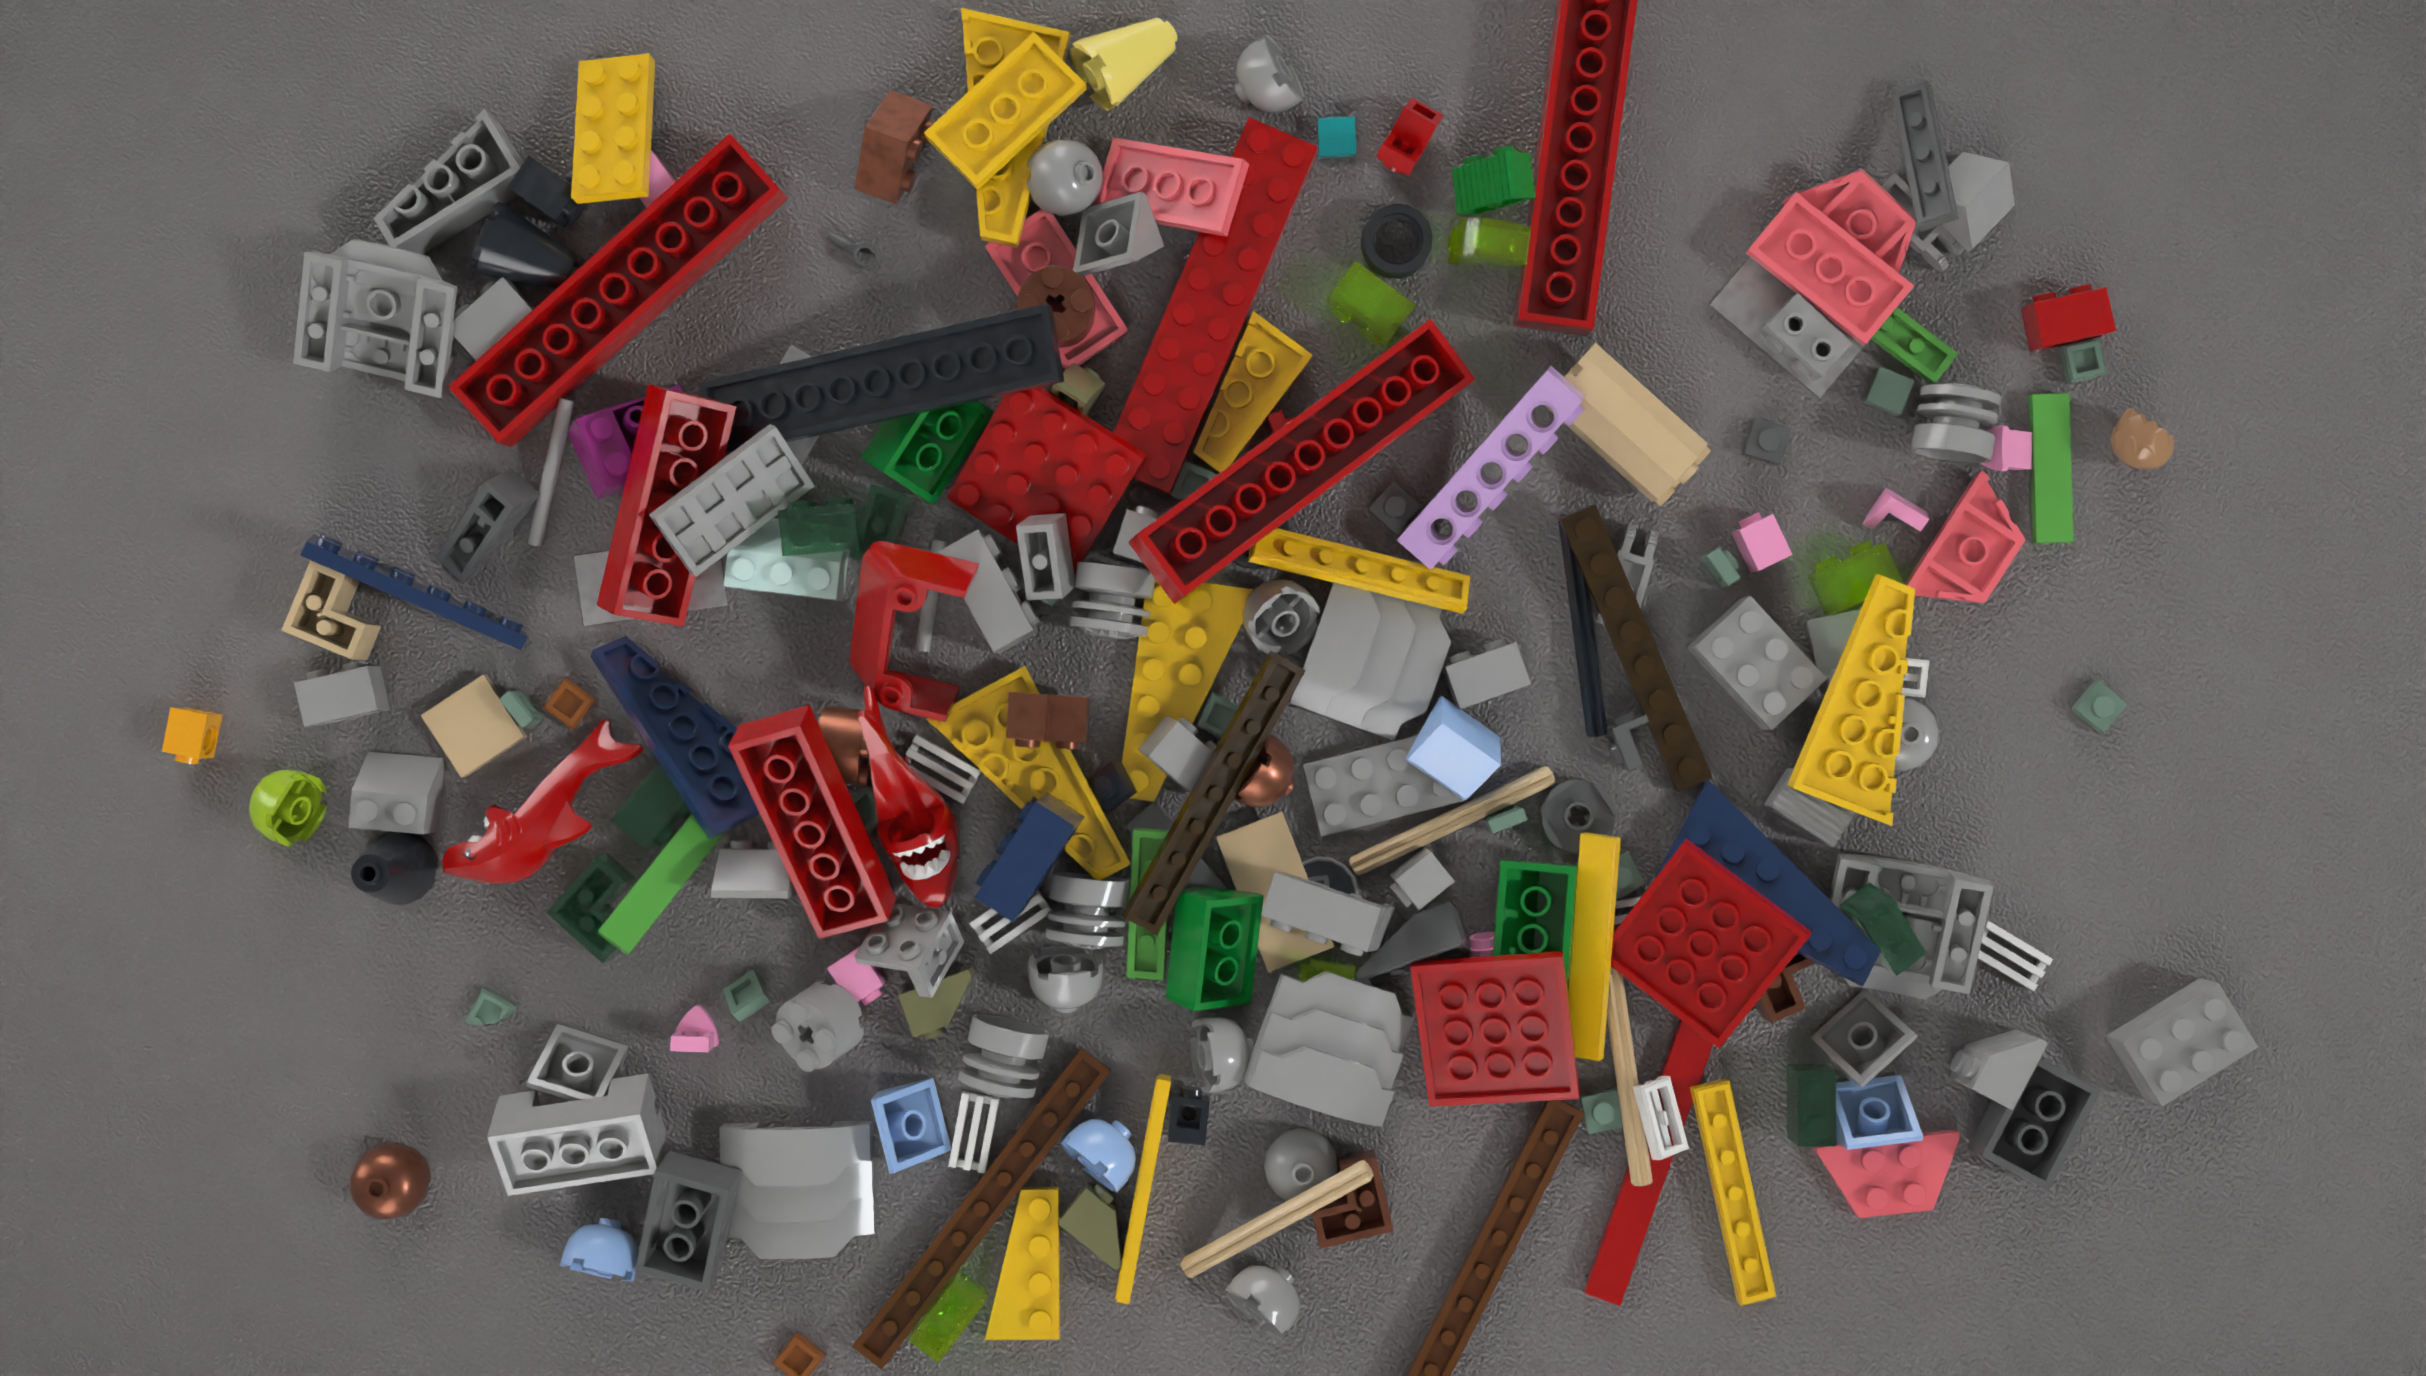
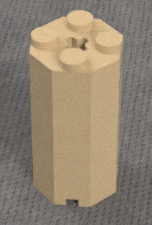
M1594 343L1564 376L1585 395L1580 403L1584 411L1568 427L1651 502L1655 501L1659 506H1662L1675 492L1674 488L1680 482L1684 484L1697 471L1698 465L1711 452V449L1707 447L1708 443L1598 344Z

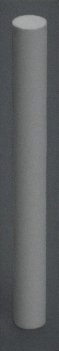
M559 398L538 492L540 494L537 497L527 541L530 545L540 547L543 545L575 401Z

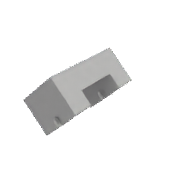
M649 1073L611 1079L608 1095L541 1106L536 1090L499 1096L487 1139L507 1195L512 1196L655 1174V1170L661 1163L666 1129L660 1109H655L656 1096Z

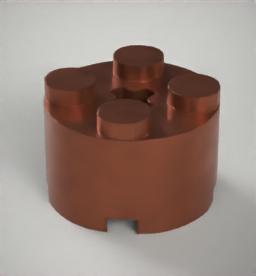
M1050 265L1036 271L1027 278L1018 295L1017 309L1021 310L1043 304L1050 305L1052 302L1058 304L1060 301H1063L1062 305L1065 311L1062 314L1055 311L1053 315L1059 348L1070 347L1081 342L1092 329L1095 318V303L1089 285L1078 273L1065 267Z
M824 706L818 724L845 784L868 787L871 775V767L868 765L870 758L858 718V712L862 710Z

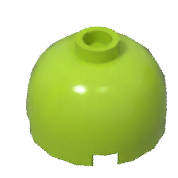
M286 769L272 772L259 782L251 795L249 804L250 820L258 832L267 839L288 847L295 846L292 843L297 840L306 841L320 826L327 806L325 804L320 805L322 799L321 792L327 794L326 787L320 778L300 770Z

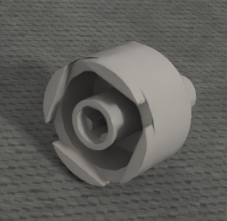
M824 981L816 982L784 1003L778 1010L776 1023L773 1024L771 1030L772 1035L797 1062L799 1068L805 1072L827 1067L855 1047L863 1037L864 1026L860 1029L858 1019L862 1016L861 1009L855 998L838 984L833 983L829 986L822 984Z

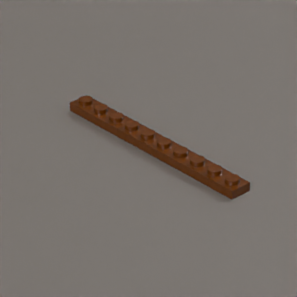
M1083 1047L1079 1049L852 1346L855 1350L881 1370L884 1368L1111 1072L1108 1066Z
M1563 1100L1545 1101L1405 1376H1451L1584 1115L1582 1110Z

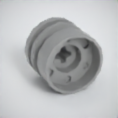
M1946 383L1922 386L1919 398L1929 403L1917 406V413L1932 419L1933 422L1914 426L1910 451L1923 457L1950 462L1989 463L1992 461L1995 436L1992 433L1979 429V426L1998 422L1999 416L1989 410L2000 408L2002 397L1997 393L1966 384Z
M1077 562L1074 587L1090 592V600L1072 602L1073 608L1088 610L1087 618L1071 616L1069 626L1077 627L1090 635L1127 639L1137 636H1148L1149 627L1132 624L1133 617L1150 618L1151 612L1134 605L1135 599L1153 597L1155 578L1147 570L1100 563Z
M1053 872L1049 898L1066 904L1065 910L1048 912L1047 919L1062 922L1063 926L1046 927L1045 938L1062 942L1067 946L1086 949L1123 946L1124 934L1108 931V927H1125L1126 920L1111 915L1110 908L1127 906L1130 880L1112 876L1096 880L1086 873Z
M974 1014L967 1041L981 1048L982 1052H969L963 1055L962 1061L972 1067H962L959 1071L958 1080L993 1096L1004 1098L1034 1097L1037 1085L1028 1080L1038 1079L1040 1070L1025 1063L1026 1059H1043L1049 1032L1019 1020L995 1015Z

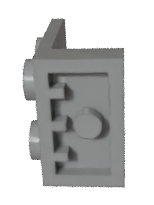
M1861 609L1806 621L1814 665L1827 678L1819 686L1820 693H1826Z
M894 904L889 920L873 925L855 954V959L858 964L907 971L918 995L932 998L961 949L964 940L950 911Z

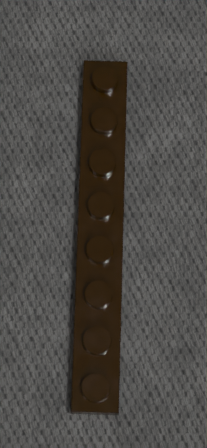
M1591 504L1560 518L1561 526L1642 714H1647L1649 719L1647 725L1675 790L1681 792L1713 778L1596 504Z
M1273 651L1269 652L1123 911L1122 916L1125 919L1155 935L1159 933L1306 670Z

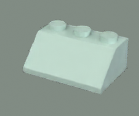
M772 518L727 553L723 586L733 589L843 602L852 528Z

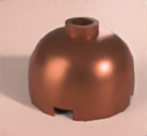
M1272 734L1269 735L1234 798L1237 802L1252 807H1266L1278 801L1281 797L1287 796L1292 790L1295 783L1293 777L1294 759L1287 746Z
M388 1142L370 1149L357 1161L350 1174L349 1189L354 1203L363 1213L375 1219L391 1220L409 1214L423 1203L427 1196L425 1194L431 1181V1173L426 1159L417 1149L411 1146L406 1147L402 1144H396L397 1142Z

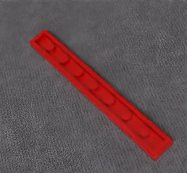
M1679 1019L1659 1077L1670 1076L1684 1127L1693 1103L1690 1087L1699 1085L1713 1044ZM1657 1089L1663 1111H1665L1660 1090ZM1667 1125L1668 1132H1669V1136H1670V1140H1671V1144H1672V1146H1673L1674 1144H1673V1140H1672L1670 1128H1669V1125ZM1649 1147L1648 1153L1653 1181L1646 1186L1632 1185L1629 1166L1627 1165L1583 1289L1587 1295L1621 1306L1674 1156L1672 1155L1662 1160H1652Z

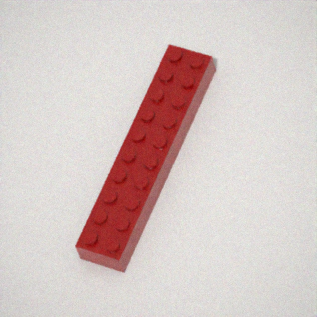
M1638 0L1556 1L1533 172V185L1535 186L1533 191L1536 196L1529 201L1513 327L1587 336L1594 329Z
M1248 118L1232 155L1234 158L1244 159L1249 164L1228 235L1226 237L1199 232L1113 432L1147 455L1132 481L1170 497L1315 161L1318 146L1253 118Z
M729 133L453 381L448 388L498 443L512 448L558 406L559 398L566 399L788 198Z
M1429 319L1141 530L1128 543L1171 601L1176 604L1472 383L1475 378L1434 322Z

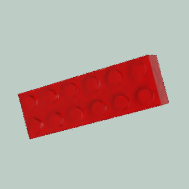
M648 384L597 606L617 616L684 627L696 577L687 570L649 514L724 459L736 406L719 400Z
M810 705L739 725L728 747L818 939L888 921L896 895Z

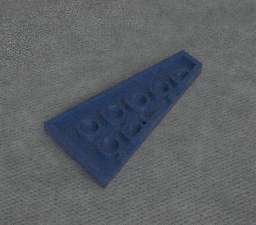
M313 534L306 541L300 554L302 557L519 650H522L528 636L526 632L521 630L523 624L511 618L502 616L498 620L486 614L488 609L468 600L465 603H461L451 598V593L431 584L427 587L414 581L416 576L414 573L398 566H394L390 570L378 564L379 558L361 550H357L356 553L342 547V542L327 535L321 534L317 536Z
M627 636L593 649L590 656L708 839L760 815L728 747L737 730L734 725L707 703L701 704L689 694L690 689L681 681L676 683L660 669V664Z
M1707 780L1655 878L1687 838L1812 932L1811 936L1797 952L1798 954L1863 987L1881 950L1735 805Z

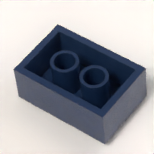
M1048 792L1039 799L1034 796L1030 802L1026 803L1016 821L1021 823L1019 829L1013 828L1010 834L1007 833L998 846L996 853L1001 855L999 860L993 859L990 865H987L978 877L975 884L981 888L975 895V898L1014 922L1025 910L1085 816Z

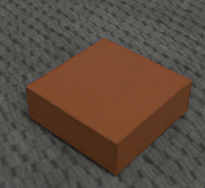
M564 678L542 708L572 730H576L598 699L571 679Z
M797 1331L772 1363L788 1376H810L827 1353L801 1332Z

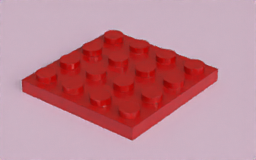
M1038 387L1003 396L946 498L1018 545L1016 526L1031 515L1066 513L1075 576L1077 562L1085 560L1147 455L1045 388Z
M1686 838L1613 933L1611 967L1720 1049L1808 940L1812 932Z
M1563 951L1424 960L1411 963L1410 970L1429 1107L1579 1099L1580 1087Z

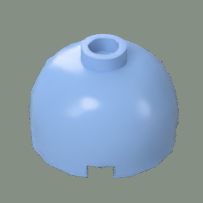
M1090 1119L1075 1127L1061 1142L1063 1149L1073 1160L1078 1157V1160L1086 1167L1083 1170L1110 1191L1114 1190L1117 1193L1134 1171L1136 1155L1134 1147L1128 1141L1132 1134L1117 1120L1109 1124L1101 1119Z
M600 1218L599 1224L584 1225L571 1235L565 1246L560 1266H570V1270L609 1279L614 1274L622 1276L621 1281L633 1282L636 1274L635 1269L639 1249L634 1237L621 1230L622 1222Z

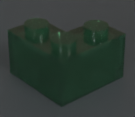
M608 853L596 856L546 913L601 963H605L614 959L621 950L597 932L615 910L611 905L635 880V877Z

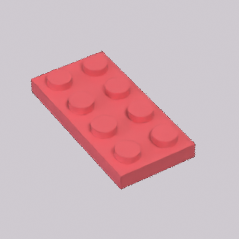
M1113 137L1102 172L1103 182L1101 191L1092 206L1142 191L1147 195L1156 224L1227 237L1249 164L1240 158Z
M1795 192L1746 252L1748 256L1792 291L1799 293L1816 310L1862 346L1868 343L1914 287L1912 283L1797 192Z
M1042 209L1025 219L1018 248L992 242L985 245L987 252L1017 298L1024 282L1036 271L1050 265L1065 267L1071 270L1074 268L1075 247L1054 215L1048 214ZM1092 274L1081 277L1087 282L1095 303L1094 324L1088 335L1081 342L1070 347L1059 348L1061 364L1064 370L1068 369L1073 363L1078 366L1129 333V330ZM1060 301L1058 304L1054 302L1050 304L1053 313L1057 311L1062 314L1065 311L1062 305L1063 301Z

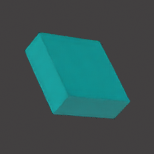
M1355 117L1318 118L1319 158L1356 157Z

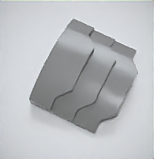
M353 239L331 254L304 252L293 364L332 372L340 367H346L405 381L404 390L442 398L448 395L450 391L448 386L451 383L454 359L451 357L455 326L453 318L457 286L441 279L428 256L391 246Z
M1332 582L1326 605L1302 668L1306 671L1292 694L1289 703L1394 741L1401 723L1427 711L1451 644V640L1440 620L1442 609Z
M1838 853L1831 884L1830 901L1881 950L1862 988L1887 991L1923 1000L1943 989L1970 994L1993 893V884L1986 879L1940 867L1885 857ZM1844 978L1846 982L1849 984V986L1861 987L1858 984Z
M1329 971L1322 972L1306 981L1281 974L1242 1081L1251 1088L1324 1114L1382 1127L1394 1095V1091L1391 1088L1404 1055L1402 1051L1414 1017L1401 1012L1397 997L1391 991L1364 984Z
M873 1120L835 1121L832 1126L761 1128V1123H725L719 1127L720 1164L742 1170L728 1237L742 1239L759 1259L835 1257L854 1236L875 1233Z

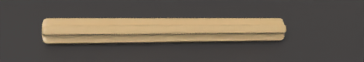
M1544 766L1349 858L1351 868L1357 876H1360L1540 792L1556 783L1553 772L1549 767Z
M1611 967L1607 1020L1630 1179L1634 1186H1646L1651 1184L1653 1180L1647 1139L1633 1086L1639 1084L1623 975Z
M1364 1160L1355 1163L1185 1256L1180 1263L1182 1270L1189 1278L1197 1276L1370 1182L1374 1176L1372 1169Z

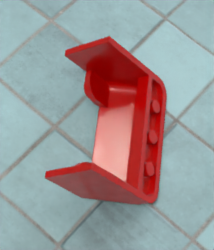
M878 541L868 547L861 563L849 663L863 684L872 687L877 701L882 706L946 722L959 694L960 686L888 669L896 610L914 612L920 609L927 598L928 590L965 598L979 570V563L886 541Z

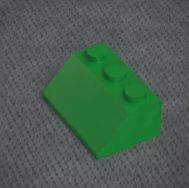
M974 401L884 421L860 458L927 502L935 505L994 411L980 401Z
M1501 860L1493 956L1563 951L1566 980L1568 981L1570 976L1578 865Z
M1207 886L1185 888L1182 890L1176 901L1166 999L1192 1011L1251 1003L1264 895Z

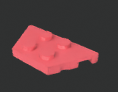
M1863 169L1798 193L1891 268L1900 273L1917 223L1916 218ZM1792 196L1787 197L1782 204L1785 206Z
M1984 471L1976 472L1905 582V585L1915 588V596L1985 603L2025 542V538L2017 524L2010 520L2009 511L2002 499L1998 500L1989 485L1988 480L1990 479Z
M1955 1129L1922 1133V1141L1850 1150L1845 1149L1836 1142L1813 1145V1149L1858 1218L1934 1210L1958 1145L1960 1132Z

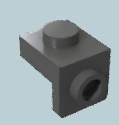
M1632 710L1613 718L1615 725L1607 728L1612 742L1607 745L1609 754L1616 766L1621 764L1623 770H1632L1643 765L1629 730L1649 722L1647 714L1636 716L1635 711Z

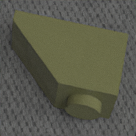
M1073 363L1063 372L1064 382L1053 384L1051 393L1088 416L1101 398L1105 383L1101 381L1099 375L1087 367L1081 368Z
M972 965L945 975L932 998L919 996L915 987L906 989L898 995L913 1038L924 1035L925 1040L946 1033L945 1026L952 1022L975 973Z
M1087 1181L1060 1214L1057 1224L1117 1271L1121 1266L1122 1251L1117 1204L1113 1202L1115 1196L1100 1183L1094 1186Z

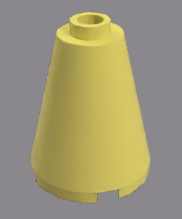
M1153 18L1079 39L1072 44L1075 47L1070 49V56L1076 74L1085 83L1089 82L1095 93L1090 95L1091 99L1101 109L1110 111L1116 108L1175 51L1177 34L1168 21L1163 22L1160 18Z

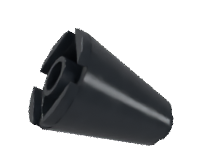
M498 201L492 208L493 211L498 212L494 222L486 219L472 253L471 259L478 262L470 265L469 270L480 275L495 278L504 277L510 281L557 289L581 266L577 264L578 256L508 205Z
M390 831L378 836L370 843L353 864L351 877L357 888L383 902L393 905L409 904L423 898L433 887L436 868H438V859L433 847L422 836L414 833Z

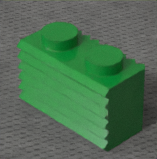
M1513 146L1500 147L1492 150V157H1468L1463 159V166L1452 168L1457 214L1476 216L1535 198L1530 154L1515 152V147Z

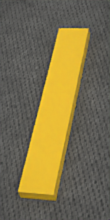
M1276 528L1250 548L1248 562L1461 614L1467 609L1470 584L1469 575L1433 567L1430 570L1421 563Z
M1585 832L1580 834L1568 996L1576 1057L1600 1061L1604 1057L1621 837Z
M1159 1074L1156 1076L1116 1288L1115 1300L1118 1303H1130L1172 1076Z
M1723 1078L1690 1087L1737 1303L1743 1306L1776 1297L1775 1287L1730 1081Z

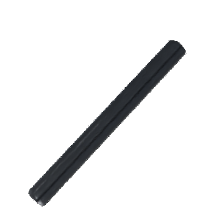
M1559 521L1586 734L1589 737L1604 736L1608 731L1589 588Z

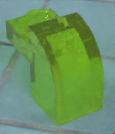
M1460 219L1459 225L1452 227V233L1448 239V264L1464 266L1484 263L1501 268L1526 265L1531 227L1497 219Z

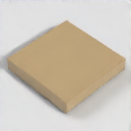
M486 674L481 675L420 715L461 778L467 777L527 737L522 727L499 700L501 695Z

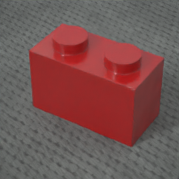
M2092 284L2081 285L2069 289V295L2056 298L2055 292L2044 293L2032 297L2033 303L2021 308L2030 352L2099 338L2116 331L2107 287L2093 290Z

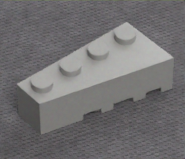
M485 108L475 117L477 122L465 134L461 131L451 141L453 144L451 148L437 161L433 159L424 168L426 172L413 185L408 184L373 218L389 246L423 255L493 212L492 208L498 201L506 204L519 196L507 186L522 166L523 161L502 126Z

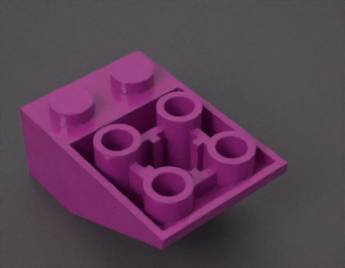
M680 385L668 388L683 392ZM646 396L577 418L568 430L570 440L597 500L623 492Z

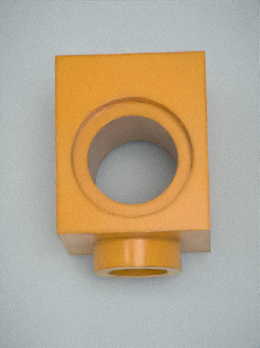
M170 707L161 752L176 754L175 761L188 764H199V759L214 758L223 714L188 707Z

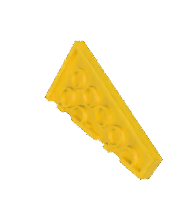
M961 8L968 92L1033 32L1065 62L1071 38L1070 32ZM1048 126L976 191L981 240L1018 248L1031 198L1027 186V180L1031 179V167H1027L1028 161L1035 149L1044 144Z
M1875 574L1787 785L1793 789L1892 826L1894 813L1891 812L1892 793H1896L1897 779L1894 778L1895 760L1900 752L1905 700L1902 688L1904 674H1907L1908 660L1905 657L1907 637L1911 635L1915 588Z
M1155 579L1153 597L1144 599L1143 609L1151 613L1150 618H1142L1141 626L1149 627L1148 636H1139L1122 764L1137 790L1130 799L1155 801L1167 775L1138 749L1166 715L1177 721L1183 717L1193 724L1243 623L1242 614L1245 602L1254 589L1203 583L1174 604Z
M1026 666L955 703L946 722L930 718L926 719L1021 810L1034 796L1039 799L1048 792L1085 816L1064 849L1094 879L1102 880L1131 864L1071 749L1055 748L1056 741L1051 740L1041 741L1038 748L1015 746V739L1006 738L1009 692L1041 694Z

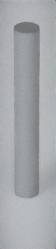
M932 540L930 552L939 554L938 551L945 548L947 542ZM928 590L927 598L921 608L915 650L930 652L939 596L937 591Z

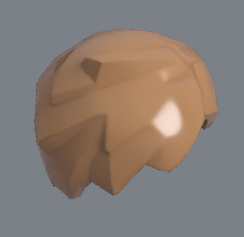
M2132 408L2127 409L2119 419L2110 438L2115 456L2122 463L2134 469L2159 468L2174 453V436L2168 435L2166 429L2159 428L2155 420L2148 421L2142 413L2139 414Z

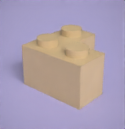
M310 560L281 631L349 659L368 660L381 625L347 612L360 581Z

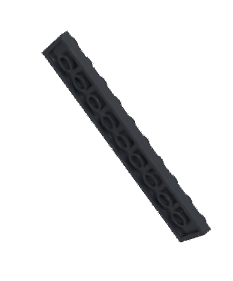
M1043 304L699 383V390L702 397L736 406L726 448V456L769 424L776 426L786 442L1057 384L1064 382L1053 309L1051 305Z

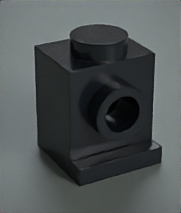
M1182 1086L1180 1093L1173 1092L1168 1142L1205 1146L1210 1096L1203 1095L1201 1088ZM1191 1106L1195 1108L1197 1113L1195 1117L1188 1119L1183 1116V1109Z

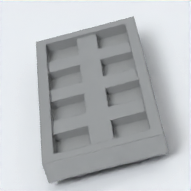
M769 424L649 514V516L690 574L697 577L812 489L814 484L776 426Z
M1418 735L1302 764L1321 837L1465 800H1462L1405 760Z

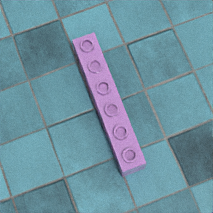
M1550 366L1405 529L1397 541L1430 570L1437 562L1444 566L1457 552L1458 548L1453 544L1462 534L1469 538L1483 523L1478 518L1487 507L1494 511L1508 495L1503 490L1512 479L1519 483L1531 470L1533 465L1528 461L1537 451L1544 455L1559 437L1554 432L1563 422L1570 426L1584 411L1580 403L1585 395ZM1539 405L1550 407L1554 413V420L1546 424L1538 422L1534 417V408ZM1513 434L1523 435L1528 441V449L1523 452L1514 451L1509 445V436ZM1494 462L1500 465L1503 477L1497 480L1488 478L1483 470L1484 464ZM1464 490L1473 492L1478 499V504L1475 507L1462 505L1459 500V493ZM1439 518L1447 519L1452 524L1453 532L1448 535L1440 534L1435 529L1434 521Z

